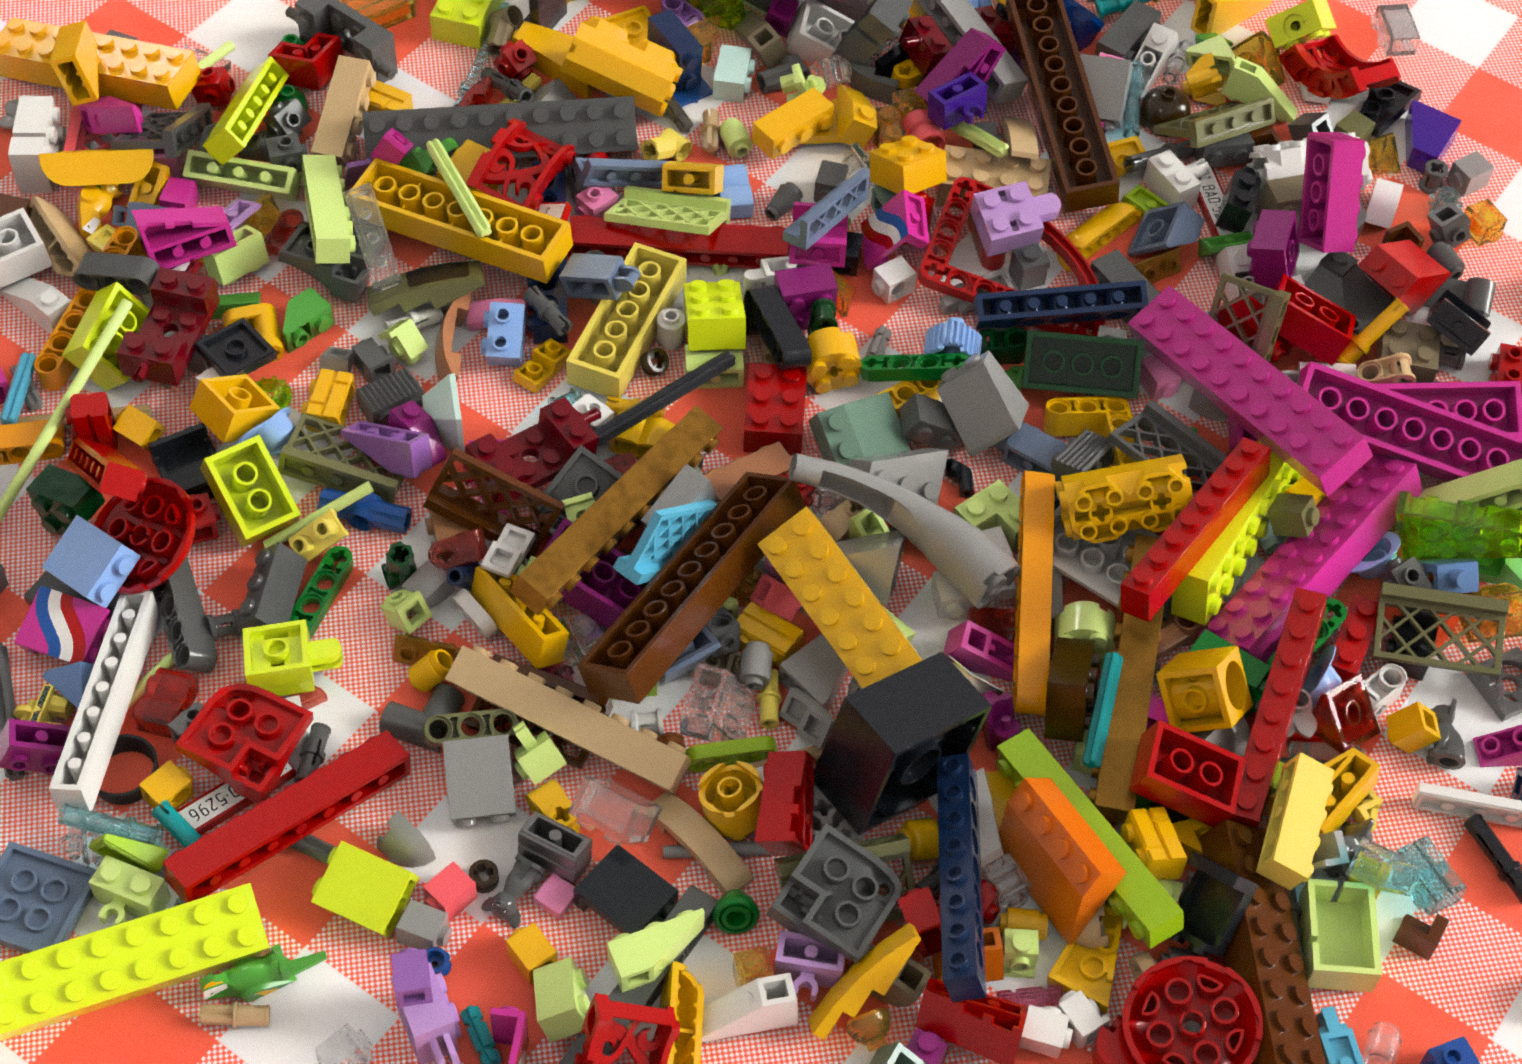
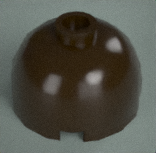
M1167 85L1156 86L1149 90L1142 98L1138 110V121L1144 129L1145 126L1152 129L1151 134H1153V126L1189 116L1191 114V104L1187 95L1182 90ZM1153 134V135L1161 136V137H1172V136H1165V135Z

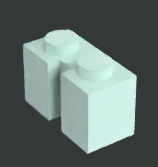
M721 44L713 78V99L744 103L745 94L751 92L752 78L749 75H754L756 60L752 59V48Z

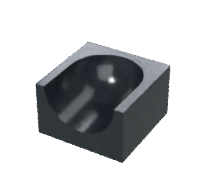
M939 652L844 697L816 765L814 784L856 833L861 835L937 794V761L940 757L970 753L992 705L945 654Z

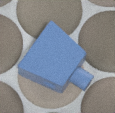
M1468 556L1417 560L1424 566L1428 579L1429 573L1432 572L1434 576L1431 582L1432 589L1455 593L1479 591V572L1476 560Z

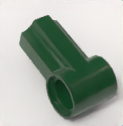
M401 541L390 544V549L385 554L386 563L381 564V568L389 590L401 587L417 571V567L414 562V553L411 545H405Z

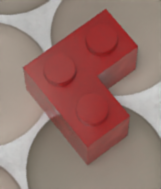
M317 32L305 45L281 41L268 54V57L271 56L289 74L284 84L304 87L310 90H320L332 78L338 55L344 56L340 36Z

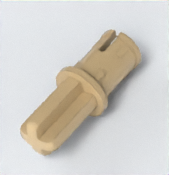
M711 108V116H709L708 109L702 113L703 126L701 127L700 134L703 137L704 151L714 154L715 150L719 149L721 129L719 126V112Z
M235 1001L234 1005L204 1004L199 1011V1021L202 1025H233V1029H237L238 1026L269 1027L270 1005H239V1001Z

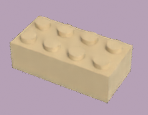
M945 145L947 181L938 186L937 206L945 205L953 182L959 177H968L992 188L1026 181L1032 197L1048 193L1052 163L1050 159L1038 158L1037 160L1004 155L1000 159L986 150ZM962 188L958 198L963 199L967 190Z

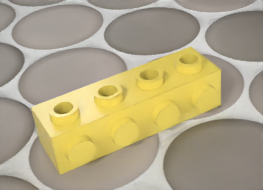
M1302 752L1283 765L1256 869L1257 873L1288 890H1292L1302 882H1307L1313 873L1314 865H1312L1314 853L1320 845L1318 835L1320 827L1327 816L1325 806L1327 799L1333 791V784L1331 782L1334 770Z

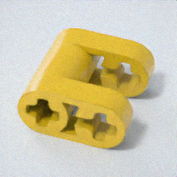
M259 303L229 309L223 313V328L244 317L277 351V359L272 362L278 361L284 356L285 351L277 313L272 304Z

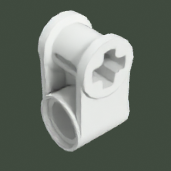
M1386 664L1367 680L1360 682L1351 691L1347 700L1350 703L1355 702L1367 713V718L1373 721L1386 708L1399 699L1407 681V673L1397 664Z

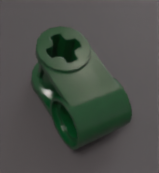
M821 298L811 304L808 335L822 328L838 327V322L835 318L836 306L832 300Z
M1011 327L978 331L982 336L981 354L989 350L1000 365L1020 364L1025 361L1028 331L1024 328Z

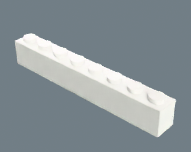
M152 591L132 595L120 594L49 786V791L58 813L91 815L160 619V613Z

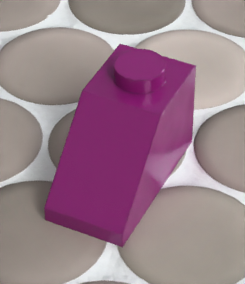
M411 400L390 410L387 426L428 433L432 466L446 460L447 455L434 421L424 409Z

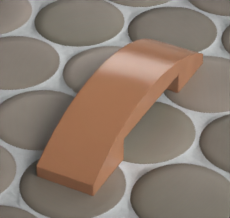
M471 292L452 302L437 334L435 364L440 381L448 374L455 373L456 381L459 377L462 354L452 352L451 349L455 326H462L469 311Z

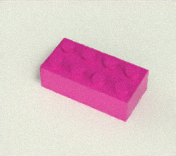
M1308 132L1298 234L1299 243L1323 253L1354 252L1355 242L1358 237L1356 225L1357 216L1360 213L1359 195L1363 184L1362 165L1366 156L1365 140L1340 132Z

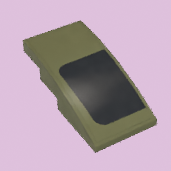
M480 261L448 262L394 275L367 287L368 307L373 316L398 304L406 313L428 301H431L436 310L486 285L482 264Z

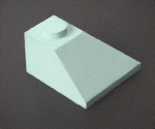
M455 373L448 374L422 396V409L432 417L443 447L450 451H453L455 447L465 453Z

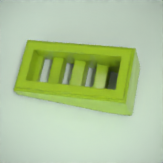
M108 833L91 841L88 846L90 850L103 857L108 855L153 874L161 871L163 861L168 854V850L165 848Z

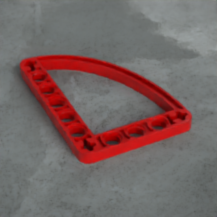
M959 177L953 182L918 272V280L923 286L970 303L974 301L977 294L976 290L981 288L988 290L990 293L1018 291L948 265L969 213L974 193L994 188L968 177ZM962 188L967 190L963 199L958 198ZM957 207L963 214L953 215L950 213L949 208ZM1049 221L1044 222L1041 239L1065 261L1081 285L1099 284L1089 263L1073 243ZM950 228L954 231L955 235L946 236L940 229ZM940 248L946 252V256L938 257L934 255L932 250ZM929 271L934 272L933 277L928 275ZM943 275L946 276L945 282L941 281ZM959 279L965 286L956 288L950 283V280ZM1105 320L1069 323L1070 325L1067 327L1058 324L1033 327L1046 332L1089 335L1086 333V329L1092 330L1090 336H1097L1099 326H1104ZM1075 324H1078L1077 330L1073 329Z

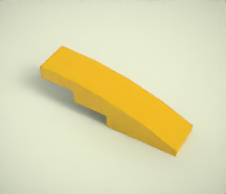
M908 923L879 942L857 964L852 965L828 991L808 1018L814 1035L825 1040L843 1012L855 1018L872 990L885 996L921 940L914 925Z

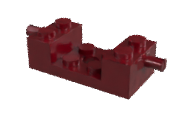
M992 5L974 8L1011 55L1016 44L1009 21H1003ZM930 15L908 18L898 41L923 77H927L953 48Z
M191 259L186 271L160 267L150 286L153 305L138 333L127 331L116 352L122 375L131 377L135 382L139 380V383L148 380L178 387L196 351L195 342L202 339L220 302L215 278L197 275L202 266L199 260ZM170 331L178 332L176 334L171 335L170 337L164 336L167 332Z
M563 397L540 408L538 424L501 442H498L489 433L466 444L465 453L536 489L552 481L580 445L596 455L599 436L589 424L601 419V412L597 407H594L582 414L576 411L570 402ZM534 456L538 460L532 463L525 461L523 457ZM464 465L463 467L466 471H469L468 467ZM481 477L485 486L497 485L492 478ZM466 479V480H462V481L465 482V483H464L465 485H468L469 483L473 482L474 480H473V479ZM509 491L512 500L522 496L517 491ZM501 493L489 494L493 503L505 502Z

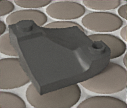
M303 222L280 249L278 261L289 264L311 275L330 290L331 296L357 303L367 289L371 273L382 251L389 242V233L352 222L356 250L355 252H350V263L315 264L309 222Z
M1346 252L1328 253L1320 260L1319 265L1304 284L1307 288L1357 316L1353 335L1355 333L1358 335L1394 300L1382 292L1358 267V259Z
M580 445L544 493L562 502V500L592 492L595 501H597L623 474ZM536 505L540 514L553 512L552 509L544 505ZM564 506L547 533L551 538L564 517L567 519ZM637 518L634 521L636 525L632 531L636 528L638 529L642 524L640 519ZM620 535L616 539L618 543L614 548L616 549L625 538Z
M826 823L766 915L789 931L810 937L857 964L894 907L897 899H899L902 887L896 873L887 864ZM879 887H882L887 891L886 896H882L878 893Z

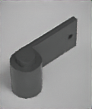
M1448 277L1423 305L1431 308L1441 295L1449 289L1485 318H1488L1491 312L1496 283L1479 277L1470 278L1468 281Z

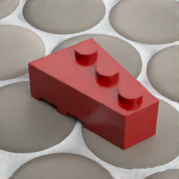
M806 750L768 752L767 762L764 763L763 767L764 783L754 842L773 856H790L805 853L812 845L815 758Z
M930 978L924 990L915 1027L924 1032L931 1031L946 1041L999 1064H1014L1029 1006L986 994V998L952 1002L944 982Z

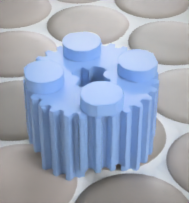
M950 317L945 323L939 322V325L934 324V327L931 326L927 329L923 354L964 353L969 357L975 353L980 355L982 336L979 332H976L975 328L971 329L970 325L966 326L962 318Z

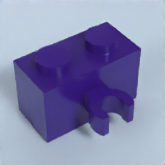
M970 71L929 91L928 118L943 130L949 129L963 121L971 125L975 115L983 119L987 103V84Z

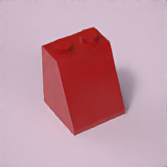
M1411 240L1377 244L1358 265L1366 276L1393 300L1398 297L1410 309L1408 312L1412 316L1416 314L1451 275L1447 269Z

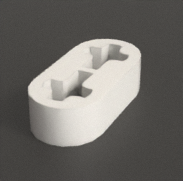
M465 588L451 597L461 613L485 639H488L499 630L490 615Z

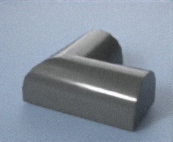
M438 684L423 711L390 701L386 705L380 719V733L388 730L394 738L439 753L441 747H431L423 741L421 735L422 728L431 716L459 713L465 703V698L455 687L447 684ZM434 723L429 726V733L433 738L441 739L445 737L446 731L441 724Z

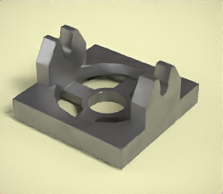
M1518 646L1502 654L1501 665H1513L1522 670V651ZM1494 657L1479 664L1484 667L1493 668ZM1502 667L1499 677L1466 672L1465 675L1502 722L1522 713V674L1518 676L1507 674ZM1501 681H1513L1517 686V690L1514 692L1506 691L1504 683ZM1503 696L1513 698L1514 701L1505 700Z

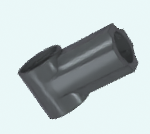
M790 54L782 60L780 65L758 72L756 80L761 92L767 94L781 89L780 77L792 74V65L800 64L805 80H807L809 75H812V72L798 54Z

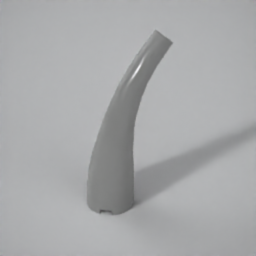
M795 453L789 466V480L843 496L886 520L915 545L934 567L978 610L996 600L998 597L995 593L1004 584L1010 586L1017 577L1021 567L1004 548L982 530L943 507L896 483L863 470Z

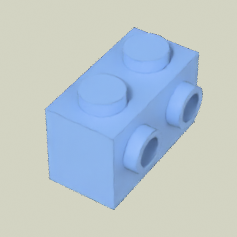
M490 302V311H485L484 328H488L487 338H482L481 355H485L488 365L522 366L527 319L525 304Z

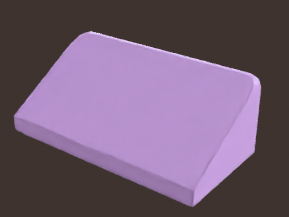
M237 199L228 206L224 212L232 231L259 210L261 204Z

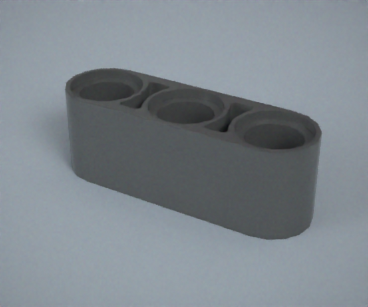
M87 252L84 254L73 279L77 285L87 290L98 291L118 282L131 294L147 295L150 293V286L160 266L155 260L145 256Z

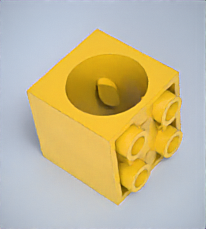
M1238 645L1178 653L1156 674L1169 724L1188 733L1232 728L1253 706Z

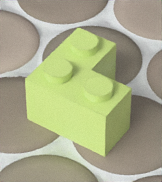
M1000 479L954 507L953 513L980 530L1001 526L1012 553L1018 550L1020 499Z

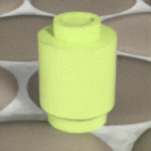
M737 118L725 120L720 125V137L728 154L734 158L746 156L751 151L753 142L744 124Z

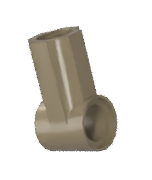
M510 5L490 14L489 25L491 31L486 50L490 55L499 56L501 54L499 49L511 41L515 29L522 25L523 15L517 6Z

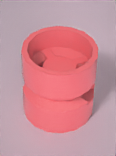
M928 109L914 110L906 115L901 122V129L905 136L913 135L917 139L933 143L936 147L944 149L946 139L938 125L928 118Z

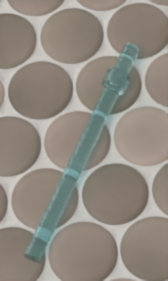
M502 2L498 10L508 7L510 4ZM491 27L466 80L461 82L458 88V97L454 106H465L475 92V83L489 55L486 50Z

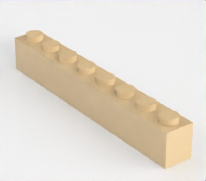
M462 645L445 677V680L500 709H508L517 717L675 795L692 761L685 754L687 750L685 747L673 741H669L668 745L657 741L659 735L649 729L641 727L637 731L628 726L630 723L628 719L616 713H613L610 718L600 713L601 706L587 699L582 704L572 699L574 693L557 685L556 689L553 690L544 685L547 681L532 672L525 676L517 672L519 666L502 658L500 663L489 658L491 655L489 651L477 645H474L472 649Z

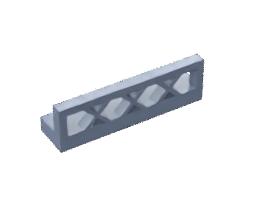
M575 157L572 164L582 186L626 187L630 185L645 188H662L663 163L669 161Z
M862 168L849 180L845 179L783 231V241L803 250L810 248L868 198L870 170Z

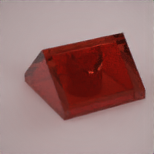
M1362 673L1355 674L1320 695L1312 713L1317 720V729L1314 734L1340 754L1353 747L1356 748L1381 733Z

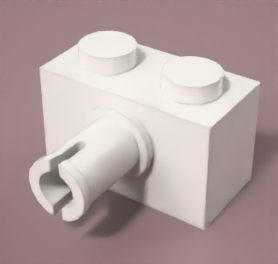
M1169 149L1148 158L1143 182L1154 194L1168 204L1185 201L1192 208L1196 206L1201 182L1197 178L1209 174L1210 166L1207 161L1205 162L1204 158L1185 166Z

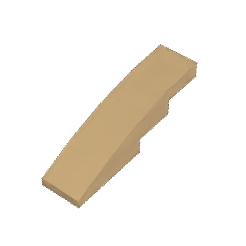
M1001 116L1000 126L1003 127L1002 139L1009 145V155L1038 160L1037 139L1031 122L1028 119Z

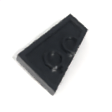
M1402 81L1383 88H1370L1360 113L1376 123L1372 136L1378 138L1409 110L1413 99L1416 101L1421 99L1422 90Z

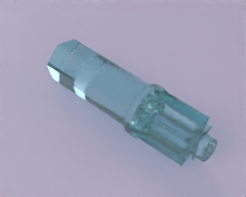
M1290 742L1288 749L1289 758H1293L1302 752L1315 760L1330 761L1353 747L1367 756V750L1360 748L1358 743Z

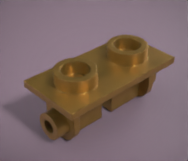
M1180 247L1171 250L1164 249L1157 255L1132 264L1151 284L1181 272Z
M408 633L405 635L395 634L393 661L413 665L430 651L438 649L447 651L455 660L461 648L456 647L455 643L429 642V639L413 636Z

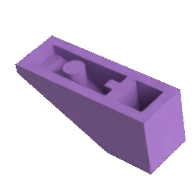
M360 420L340 430L343 438L390 473L400 474L404 478L413 479L420 477L421 473L433 467L428 433Z

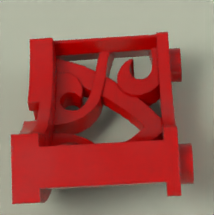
M1337 34L1304 44H1294L1278 56L1286 71L1296 82L1300 81L1308 88V92L1322 98L1344 99L1361 94L1368 90L1367 88H1383L1402 81V76L1392 57L1378 62L1363 60L1352 54ZM1317 50L1321 52L1322 58H1320Z
M512 118L507 122L506 129L501 127L491 139L492 149L490 152L487 151V153L483 152L466 184L493 197L537 211L543 200L542 193L551 180L559 172L564 171L567 166L570 167L576 157V152L574 151L576 146L572 144L561 146L526 129L528 123ZM533 150L540 161L539 165L514 170L515 158L510 151L529 152ZM498 162H506L508 164V171H504L506 163L501 165ZM516 183L515 194L517 197L522 188H526L529 191V194L522 203L507 196L510 184ZM485 184H504L502 194L485 186Z
M595 993L581 1029V1033L586 1034L585 1043H583L582 1047L583 1052L575 1053L574 1064H611L620 1057L625 1048L635 1064H667L672 1045L677 1041L680 1034V1023L676 1021L674 1007L666 1006L665 1009L611 1001L608 995ZM613 1018L631 1021L625 1028L620 1023L614 1021ZM640 1022L658 1024L651 1041L647 1040V1033L651 1028L640 1030L634 1037L633 1033ZM605 1042H608L610 1047H614L608 1055L602 1053Z

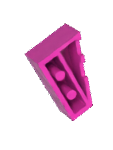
M222 206L131 210L148 257L155 260L162 268L169 269L190 262L191 259L196 260L237 246L230 223Z

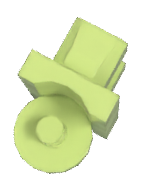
M799 63L792 65V74L780 77L783 93H791L786 95L787 102L813 87L821 94L826 89L824 79L819 76L809 75L807 80H805Z

